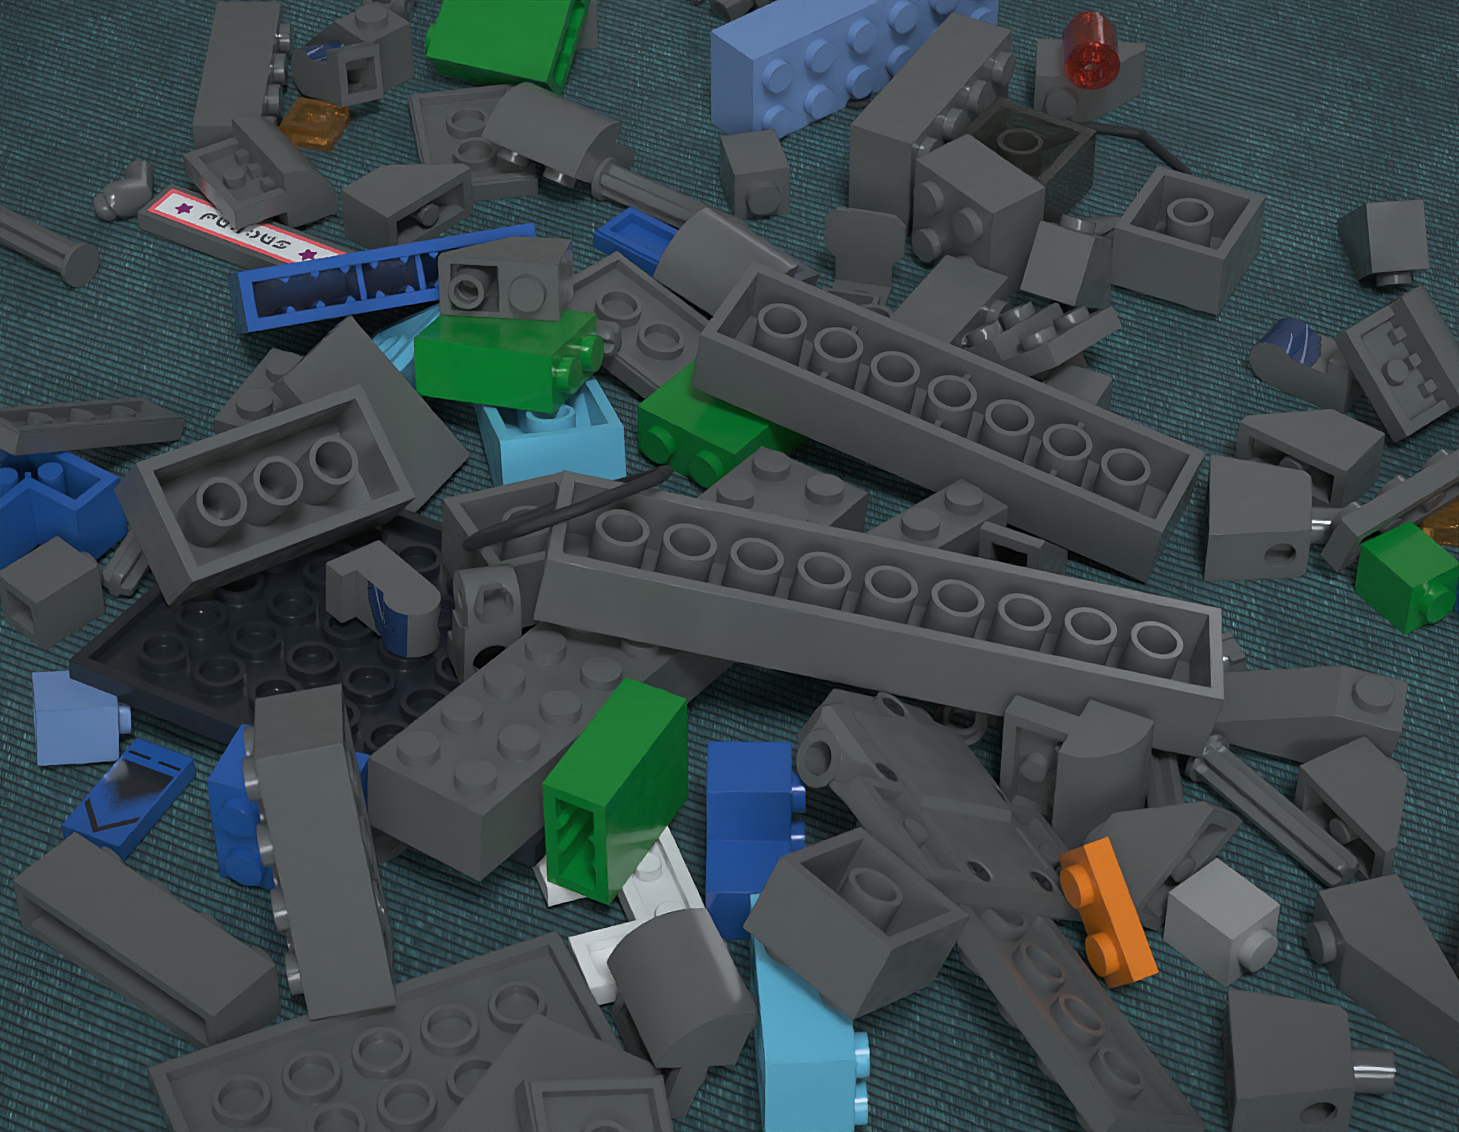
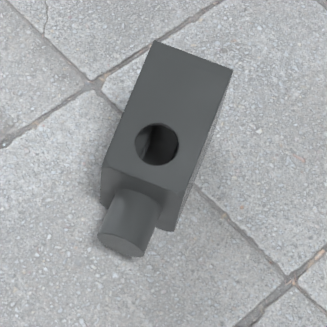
M1210 455L1205 497L1204 581L1301 577L1307 570L1310 544H1327L1333 533L1330 523L1343 508L1312 506L1311 475L1306 471Z
M1228 989L1221 1041L1229 1132H1345L1349 1128L1355 1093H1393L1395 1082L1393 1050L1351 1048L1348 1013L1341 1006Z

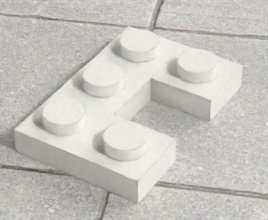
M668 826L617 894L629 922L568 937L569 953L598 1005L616 1001L619 994L618 986L606 962L614 948L626 935L641 924L659 915L681 909L705 908ZM546 855L533 868L548 907L586 897L547 881Z

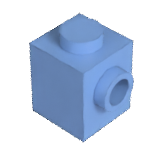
M69 670L32 673L33 722L37 765L117 761L119 759V734L131 733L130 705L117 701V696L70 679Z

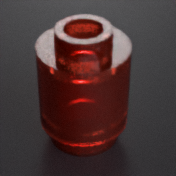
M1087 11L1073 17L1065 27L1062 35L1066 76L1072 84L1082 89L1096 90L1106 87L1116 79L1120 71L1116 28L1110 20L1098 12Z

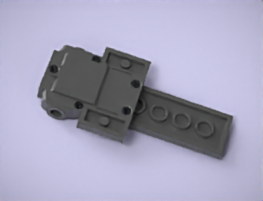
M833 689L796 735L800 745L797 752L796 765L801 780L809 787L834 791L858 819L856 822L857 828L862 827L970 915L956 941L961 948L959 950L961 960L972 972L982 977L998 999L997 1009L1009 1024L1019 1029L1037 1053L1035 1061L1040 1070L1048 1078L1058 1083L1076 1107L1075 1117L1079 1124L1087 1132H1203L1207 1128L1206 1124L1053 922V920L1061 921L1062 919L1076 922L1083 921L1079 910L1073 908L1067 901L1060 882V872L1063 867L1058 855L1069 850L1039 810L1033 807L1012 804L959 733L933 721L924 707L902 703L898 698L886 692H879L876 697Z

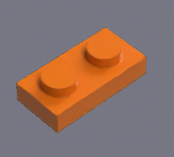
M1109 837L1058 855L1063 867L1060 872L1062 890L1070 905L1079 910L1088 934L1085 940L1088 960L1094 971L1099 976L1104 977L1107 988L1111 989L1133 983L1159 973Z

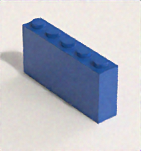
M534 222L234 273L227 276L237 334L439 300L438 256L440 253L511 236L537 237Z

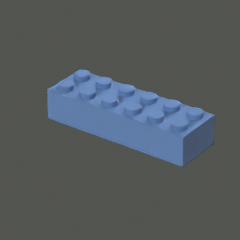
M777 0L711 31V123L728 135L774 129L778 139H781L845 108L847 101L850 99L861 100L882 90L952 12L997 25L999 0Z

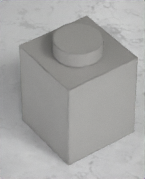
M1216 858L1168 893L1163 940L1226 988L1247 971L1256 972L1263 968L1274 955L1278 946L1276 930L1280 904Z

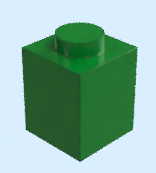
M1408 521L1361 544L1354 592L1405 635L1430 622H1438L1453 611L1459 581V561L1413 522Z

